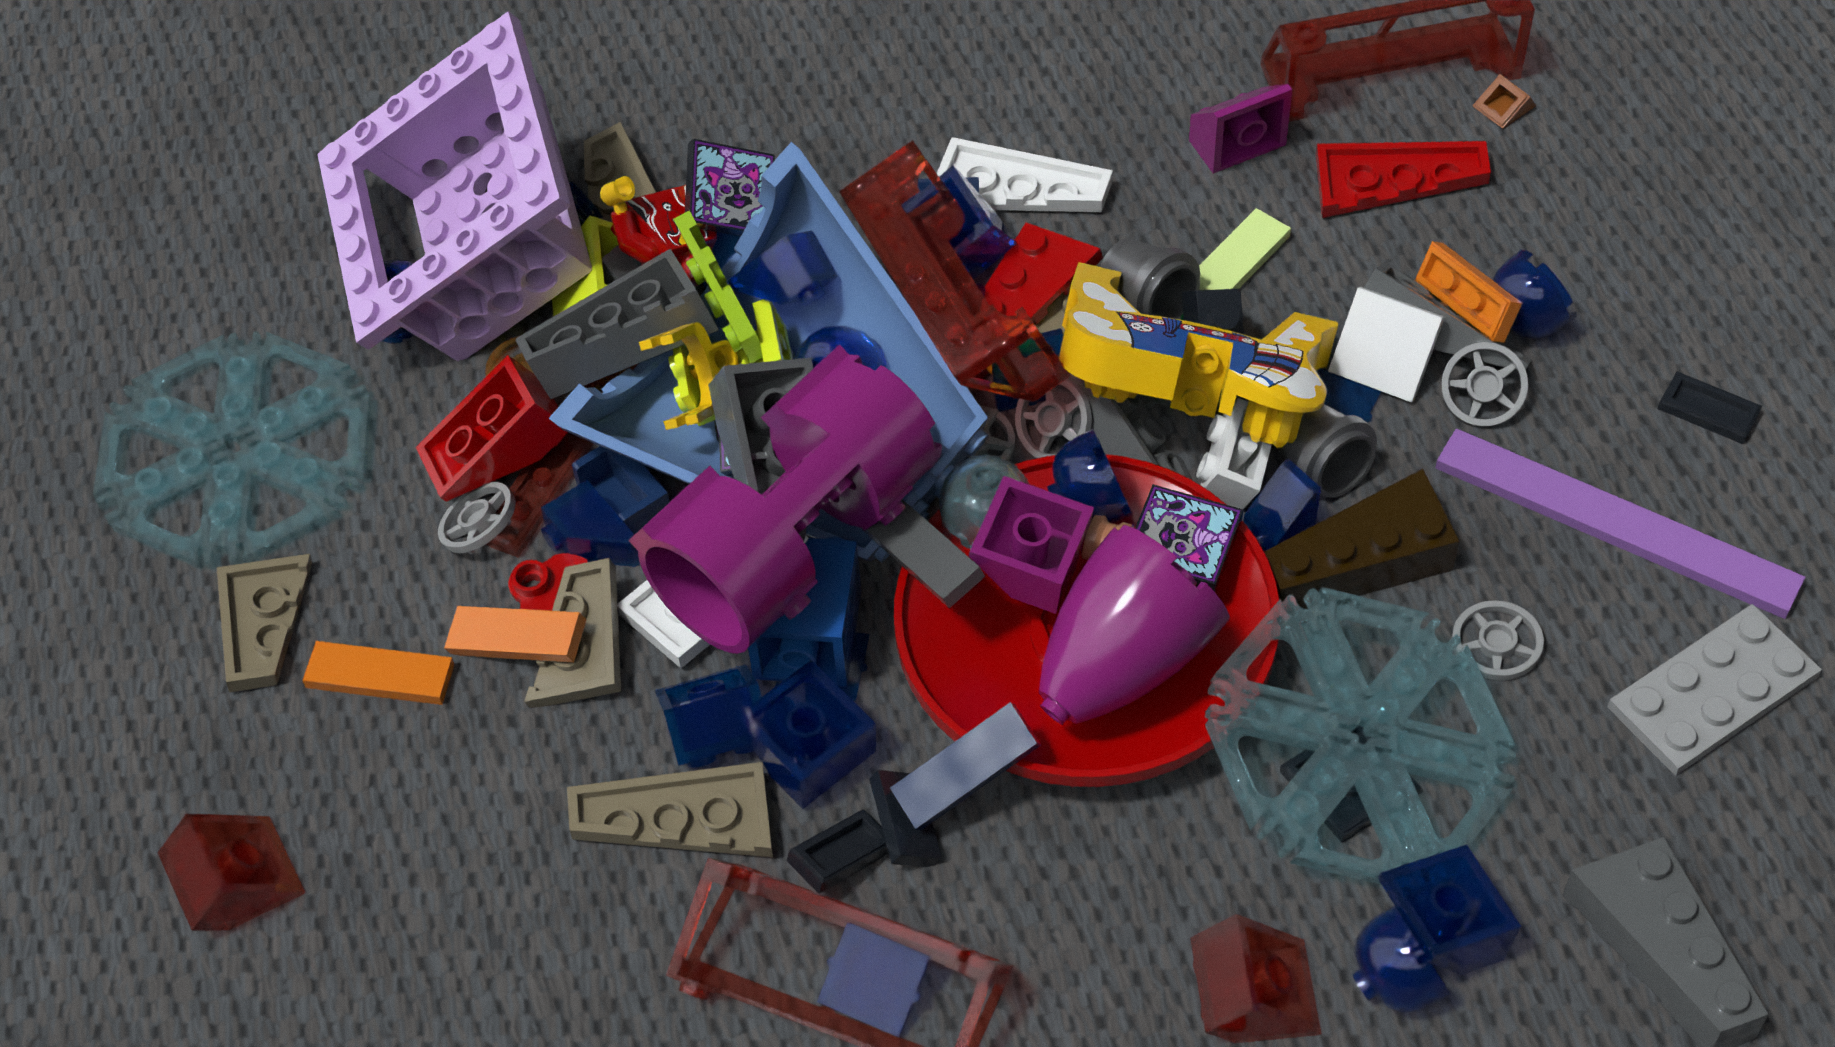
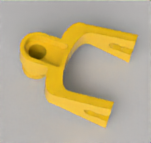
M699 322L682 325L639 342L640 349L643 351L682 340L689 351L686 360L687 365L695 366V369H691L690 372L695 379L699 380L700 404L697 408L663 421L666 430L678 428L685 424H697L714 415L708 385L723 366L738 365L737 352L733 351L729 341L722 340L711 343L705 328Z

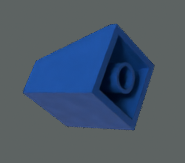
M828 537L825 539L809 538L805 544L813 559L816 571L815 579L818 581L806 593L811 602L791 620L785 615L778 618L748 648L753 679L847 686L862 592L857 541L844 540L839 537Z

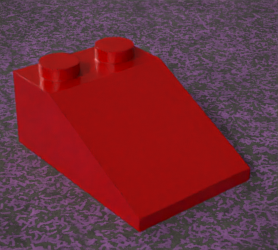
M509 355L415 447L440 498L446 502L540 461L552 448L559 445L563 437L568 433L549 419L558 408L554 398L550 399L534 373Z

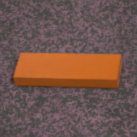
M1435 241L1431 242L1415 280L1494 342L1504 343L1522 302L1446 244Z
M457 606L444 649L450 654L460 656L574 663L587 619L580 612Z
M316 641L302 681L305 688L443 705L454 669V662L452 657Z

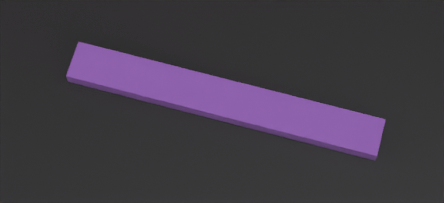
M1457 428L1436 462L1435 468L1746 603L1753 604L1755 607L1783 619H1786L1805 580V576Z

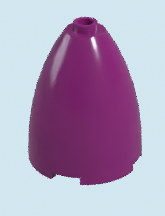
M1123 525L1119 531L1114 527L1107 534L1074 581L1049 637L1040 678L1039 694L1044 699L1040 707L1061 725L1067 720L1078 724L1104 716L1153 691L1195 658L1230 620L1225 605L1207 583L1201 582L1196 587L1197 582L1193 576L1175 562L1177 559L1175 554L1135 528Z

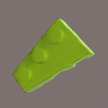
M690 210L674 218L693 257L686 261L697 285L706 281L711 291L704 294V297L715 318L717 319L724 315L729 323L722 330L733 351L737 352L743 349L750 363L763 358L760 340L731 286L727 284V280L710 247L707 246Z

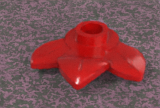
M560 553L555 554L543 563L537 560L523 561L515 566L509 577L508 587L510 593L520 603V609L552 611L565 567L587 563L588 560L575 554ZM536 580L540 582L533 587H525L529 581Z

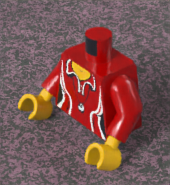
M627 176L620 177L615 182L612 181L603 185L600 191V198L606 205L613 206L614 211L611 213L613 225L610 230L616 236L620 250L643 265L671 249L692 284L698 286L686 264V261L693 257L674 221V218L685 213L686 185L633 198L635 194L634 183ZM699 229L707 246L712 250L717 241V232Z

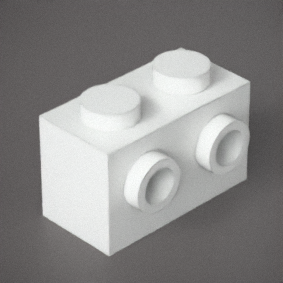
M1237 398L1231 416L1226 414L1220 416L1217 414L1212 420L1207 432V440L1212 442L1210 451L1206 452L1203 456L1196 477L1202 480L1200 484L1202 487L1212 492L1225 504L1244 509L1260 492L1272 444L1261 441L1256 443L1252 441L1249 433L1243 432L1242 424L1248 402Z

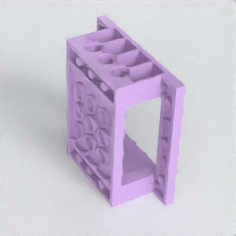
M509 11L496 21L488 24L480 33L461 47L456 48L449 56L429 71L424 72L417 80L397 95L392 96L385 104L365 119L360 120L353 128L334 142L329 143L317 154L356 343L368 350L400 327H403L456 361L467 359L592 271L590 257L542 86L536 81L520 20ZM365 169H368L413 200L425 256L393 277L389 282L387 281L364 176Z

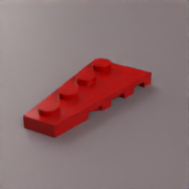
M1486 141L1317 144L1316 148L1322 218L1489 184L1491 174Z
M1026 222L943 351L952 367L982 380L989 373L987 361L991 334L995 330L1003 328L1004 322L1034 323L1037 325L1048 314L1047 308L1062 293L1064 295L1069 293L1078 262L1096 266L1103 259L1101 248Z

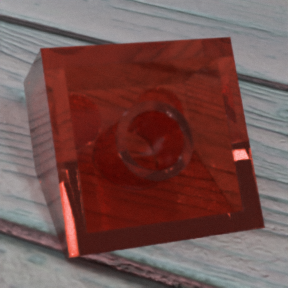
M185 814L157 852L192 931L231 930L305 893L269 816Z
M1238 914L1190 937L1194 958L1193 969L1197 977L1201 1002V1018L1204 1023L1205 1033L1233 1043L1317 1036L1321 1034L1304 939Z

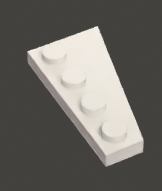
M952 137L935 178L979 177L980 210L1102 212L1112 185L1113 170Z

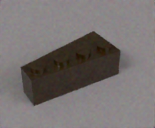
M1422 468L1264 551L1276 581L1280 602V617L1453 571L1460 541Z

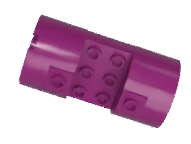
M841 345L829 353L761 417L770 427V439L773 449L786 471L766 491L760 494L741 481L727 476H720L709 466L628 540L638 550L639 562L645 577L665 606L694 634L720 650L736 654L745 652L778 618L785 615L791 620L811 602L806 593L818 581L815 579L816 571L813 559L799 533L820 514L818 512L820 509L846 524L862 527L864 530L879 520L886 526L906 508L901 500L913 489L912 486L941 457L942 445L934 442L930 433V429L935 425V422L918 396L907 384L886 367L880 365L874 371L862 365L859 355H849Z

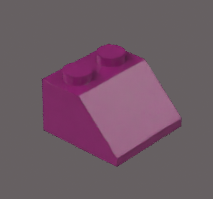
M1288 84L1264 86L1191 114L1189 142L1213 174L1286 146L1292 88Z
M1003 476L972 545L969 557L1011 598L1057 614L1082 554L1085 537L1092 521L1094 507Z

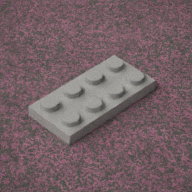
M1751 604L1611 698L1607 707L1676 776L1819 677L1822 669L1759 609Z

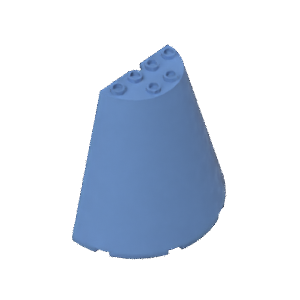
M790 142L762 174L758 202L764 206V209L759 214L756 213L749 220L743 234L734 247L736 253L721 270L754 331L757 330L752 303L767 297L770 298L786 325L789 344L796 355V359L811 358L814 368L837 346L841 345L849 355H859L862 365L874 371L880 365L886 367L907 384L918 396L935 422V425L930 429L933 441L942 445V453L938 462L912 486L913 489L903 500L927 520L929 513L926 511L935 497L942 501L948 496L959 481L956 478L959 466L967 455L972 457L987 440L989 435L983 429L988 417L802 151ZM707 286L700 297L719 329L708 334L711 343L727 340L722 328L728 326L729 323L724 315L717 319L715 318L704 297V294L711 291ZM673 349L640 362L633 371L630 368L609 381L602 388L603 393L595 387L586 388L579 383L549 417L553 423L566 432L687 484H690L709 466L720 476H725L720 472L719 442L716 439L714 421L698 426V424H685L678 428L668 430L665 428L663 421L685 413L679 408L673 392V388L678 386V381L672 373L668 357L673 355ZM822 509L818 511L820 514L806 528V535L813 538L839 537L844 540L857 541L858 557L866 561L877 559L882 563L889 556L860 527L846 524Z

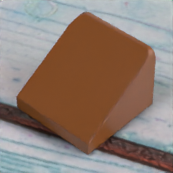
M1499 74L1472 106L1504 129L1536 107V104L1531 96Z

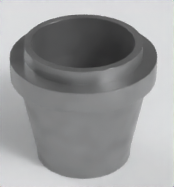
M1125 238L1110 248L1100 266L1122 272L1117 291L1141 314L1180 320L1183 313L1182 292L1200 290V267L1197 260L1189 253L1175 247L1164 249L1133 238Z
M1323 405L1317 411L1303 413L1296 440L1293 443L1287 442L1282 448L1277 449L1295 472L1298 486L1311 498L1324 500L1327 497L1341 496L1361 482L1374 461L1377 437L1375 430L1362 418L1355 415L1346 416Z

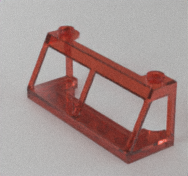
M1414 0L1278 26L1264 50L1260 65L1269 86L1288 84L1292 88L1289 122L1304 119V106L1308 102L1318 100L1316 85L1468 57L1474 71L1486 68L1496 72L1498 75L1501 74L1508 80L1520 79L1535 9L1530 0ZM1484 1L1490 9V12L1486 15L1389 32L1397 19L1402 16ZM1498 15L1505 17L1521 15L1515 52L1498 20ZM1385 20L1373 36L1326 44V30ZM1279 44H1281L1283 52L1275 53Z
M913 140L839 191L960 385L1034 402L1071 377V374L1063 368L1064 365L1058 355L1051 348L1023 307L1015 311V316H1006L998 312L993 304L989 305L949 243V240L955 237L964 225V212ZM923 170L939 192L913 211L907 213L902 204L920 192L918 179ZM1033 338L1042 351L1035 352L1024 359L1017 347L1028 339ZM996 362L1011 386L974 378V376Z
M708 858L666 976L681 981L678 990L688 995L708 1000L710 992L724 994L859 1047H925L834 1011V1007L869 936L945 964V967L978 980L955 1047H979L1011 974L1013 964L826 895L818 894L815 891L742 864ZM715 882L725 886L690 955L686 957L712 883ZM734 889L755 896H762L858 932L824 1006H817L700 961V956ZM990 984H994V986H993V988H992V991H991V993H990V995H989V997H988V1000H987V1002H986V1004H985V1007H984V1009H983V1011H982V1013H981V1016H980V1018H979V1020H978V1017H979V1014H980L982 1005H983V1003H984V1000H985V997H986V994H987L989 985H990Z

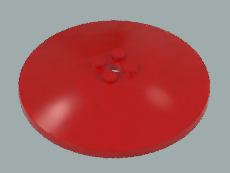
M1071 453L1023 461L989 474L964 488L951 498L928 522L969 557L972 545L1003 476L1094 507L1092 519L1095 514L1106 516L1109 523L1119 525L1125 522L1134 525V528L1137 525L1153 484L1222 504L1225 503L1193 480L1147 461L1100 453ZM1243 520L1215 592L1229 613L1230 620L1195 658L1156 689L1120 709L1078 724L1067 720L1061 725L1045 713L1040 707L1044 699L1039 694L1044 656L1057 616L1074 581L1088 561L1082 559V554L1057 614L1011 598L984 571L985 577L954 605L948 608L902 566L894 598L896 647L902 670L918 702L935 724L953 741L961 738L1008 703L1015 704L1041 746L1006 771L1020 777L1044 783L1072 787L1123 785L1157 777L1198 759L1228 737L1251 712L1262 695L1271 675L1277 653L1280 629V602L1276 581L1263 549Z

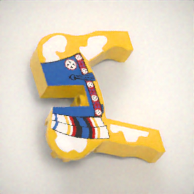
M1078 262L1062 323L1065 331L1059 354V362L1069 373L1084 380L1085 387L1091 389L1094 397L1114 399L1117 403H1123L1127 398L1134 399L1137 394L1171 400L1170 408L1184 411L1190 416L1203 415L1215 418L1220 394L1221 399L1218 412L1228 416L1232 415L1236 396L1248 399L1242 424L1243 432L1249 433L1252 441L1256 443L1261 441L1273 444L1276 448H1282L1287 442L1293 443L1296 440L1303 413L1317 411L1323 407L1327 393L1326 386L1316 370L1328 365L1338 322L1294 312L1260 340L1204 324L1141 314L1117 291L1122 272Z

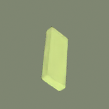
M1256 208L1199 265L1200 290L1239 289L1290 237L1291 228Z

